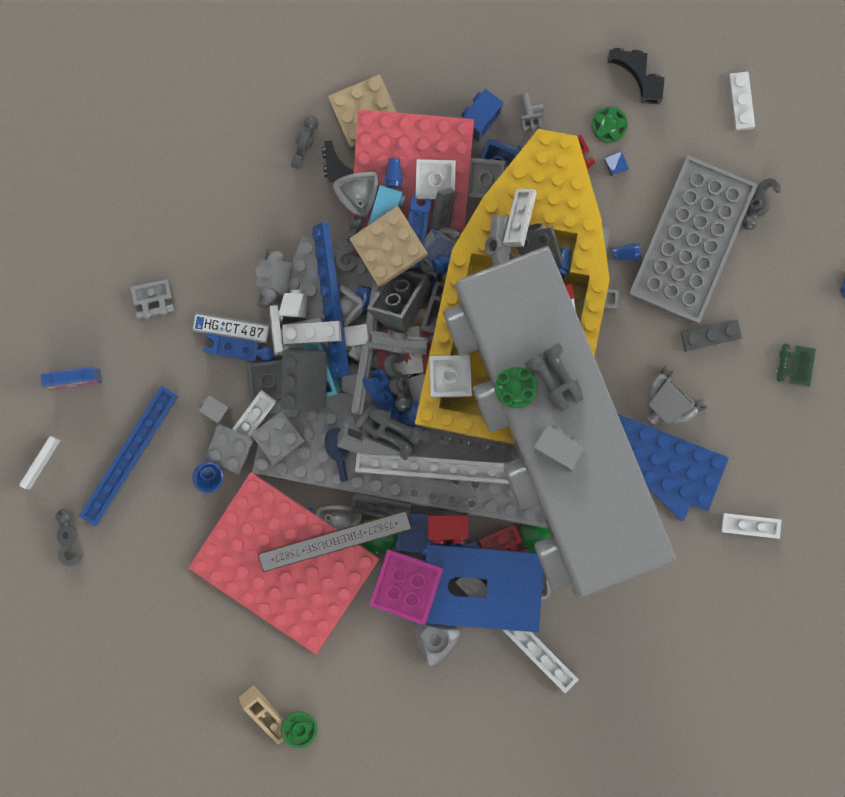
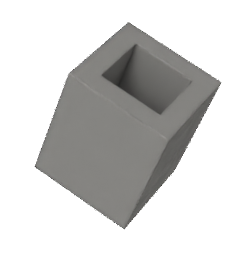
M210 395L207 398L204 397L199 404V412L218 424L223 422L231 409Z

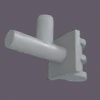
M523 94L522 101L526 114L521 116L523 133L543 129L541 115L538 113L544 112L543 104L531 106L529 94Z

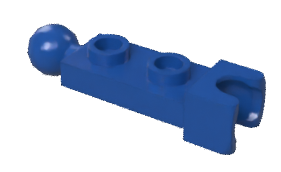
M412 196L409 205L408 222L425 247L431 199H426L424 206H418L416 196ZM420 261L411 266L410 268L417 267Z
M206 334L209 340H213L214 345L211 348L205 347L203 349L204 353L256 362L257 356L265 362L271 361L274 357V351L270 347L258 349L259 343Z
M374 370L372 371L373 378L362 379L364 387L370 393L375 408L391 412V418L396 421L400 418V414L388 386L389 380L386 372ZM388 427L389 431L399 436L401 435V433Z

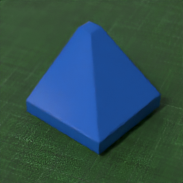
M622 152L604 158L611 176L629 169Z

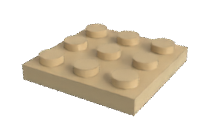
M380 74L328 96L350 149L356 146L358 109L396 112Z
M398 206L349 238L379 287H382L429 255Z

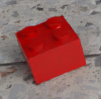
M428 515L429 540H433V544L444 543V540L452 539V543H464V539H468V515Z

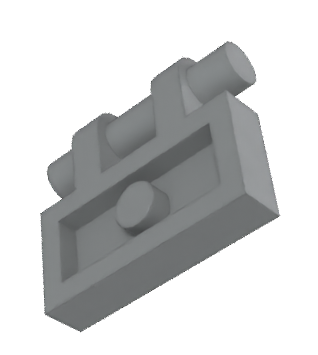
M168 279L130 287L134 306L142 305L143 309L136 312L137 319H150L155 315L162 314L164 316L168 315L169 312L175 311L174 304L166 305L165 301L173 299ZM159 302L160 307L149 308V303Z

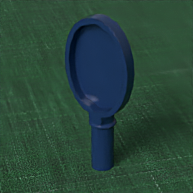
M333 427L325 435V449L328 456L337 462L336 466L338 467L340 482H346L348 477L344 459L348 456L349 450L337 447L338 434L341 429Z

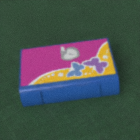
M96 367L41 373L42 386L48 389L102 383L100 379L101 370Z

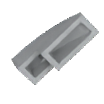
M346 423L338 434L337 447L349 451L384 456L399 455L400 449L393 443L380 437L375 439L366 430H360Z

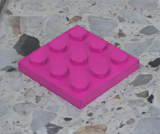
M388 549L370 606L425 625L444 568Z

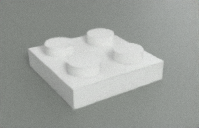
M417 159L416 198L436 199L437 191L450 188L455 190L456 160Z
M470 355L429 356L431 398L472 396Z

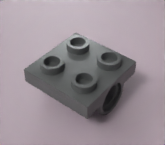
M543 223L530 225L524 247H517L519 256L549 246L556 265L563 263L553 224L544 226Z

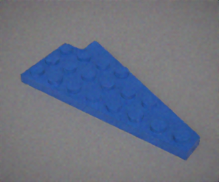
M618 414L648 489L682 521L685 520L690 505L709 511L729 457Z

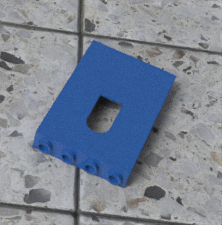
M428 543L427 548H423V559H426L427 563L444 568L426 623L539 633L543 568L536 552ZM453 577L488 579L486 598L452 595L448 590V583Z

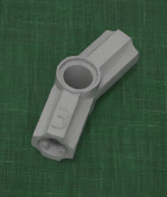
M492 216L490 237L485 242V251L491 255L493 266L510 260L511 246L503 244L509 217Z
M370 331L367 340L368 348L386 350L389 353L427 355L428 338L408 336V334L392 332L389 334Z

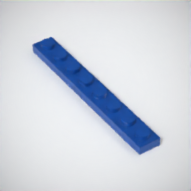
M322 222L312 227V236L315 243V257L317 258L318 265L317 274L320 279V294L323 301L325 322H341V341L328 342V352L330 353L331 360L330 369L333 378H341L350 375L330 227L329 222Z
M163 386L159 388L79 517L95 527L99 524L177 400L178 395Z

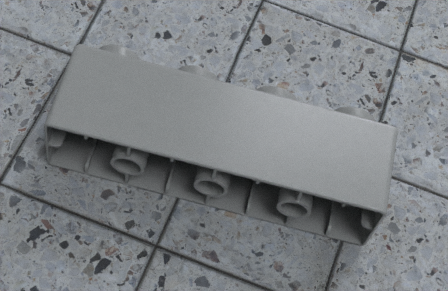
M549 246L458 280L455 286L459 305L444 310V318L459 355L463 356L476 350L479 353L489 381L474 386L473 391L488 430L495 432L508 427L520 458L505 463L503 467L520 510L523 511L539 505L551 537L536 542L534 546L550 588L557 590L570 584L574 596L580 599L674 562L676 560L674 550ZM560 343L563 349L560 356L561 362L571 379L578 380L583 400L575 403L569 392L565 390L562 394L569 408L562 412L548 398L550 392L537 372L530 370L537 381L535 399L523 408L504 406L498 400L495 393V382L498 374L511 367L527 368L525 363L539 354L543 356L547 349ZM543 356L546 366L551 375L553 376L554 380L556 381L558 386L562 385L558 376L552 369L551 365ZM547 425L550 427L555 425L564 431L563 434L569 438L574 436L583 442L582 445L585 447V450L572 472L534 451V446Z

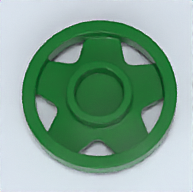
M616 107L600 109L592 120L593 133L599 140L607 143L620 140L628 127L625 114ZM604 111H608L606 115H603L601 113ZM595 121L600 125L598 130H596ZM624 127L623 132L619 134V129ZM608 134L612 139H607L603 136Z
M293 712L283 720L281 725L283 740L293 748L308 746L313 742L317 734V723L307 712ZM305 716L310 718L311 721H305ZM313 730V733L309 738L308 732ZM296 740H299V741L301 742V744H293V743H294Z

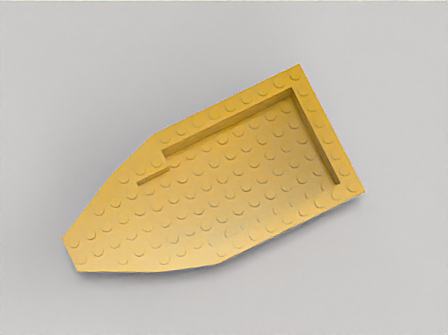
M538 129L484 195L452 249L429 356L459 355L443 312L448 308L459 305L455 286L458 280L493 267L491 255L485 251V242L490 237L492 216H510L516 189H534L537 192L529 226L537 223H543L544 226L553 224L559 248L564 247L572 251L570 272L563 279L565 285L572 284L575 311L592 353L595 356L610 278L602 219L578 136ZM511 246L510 260L519 257L517 247ZM478 351L466 354L470 355L472 396L431 398L430 364L428 359L415 425L514 445L508 427L490 432L482 416L473 387L489 381Z

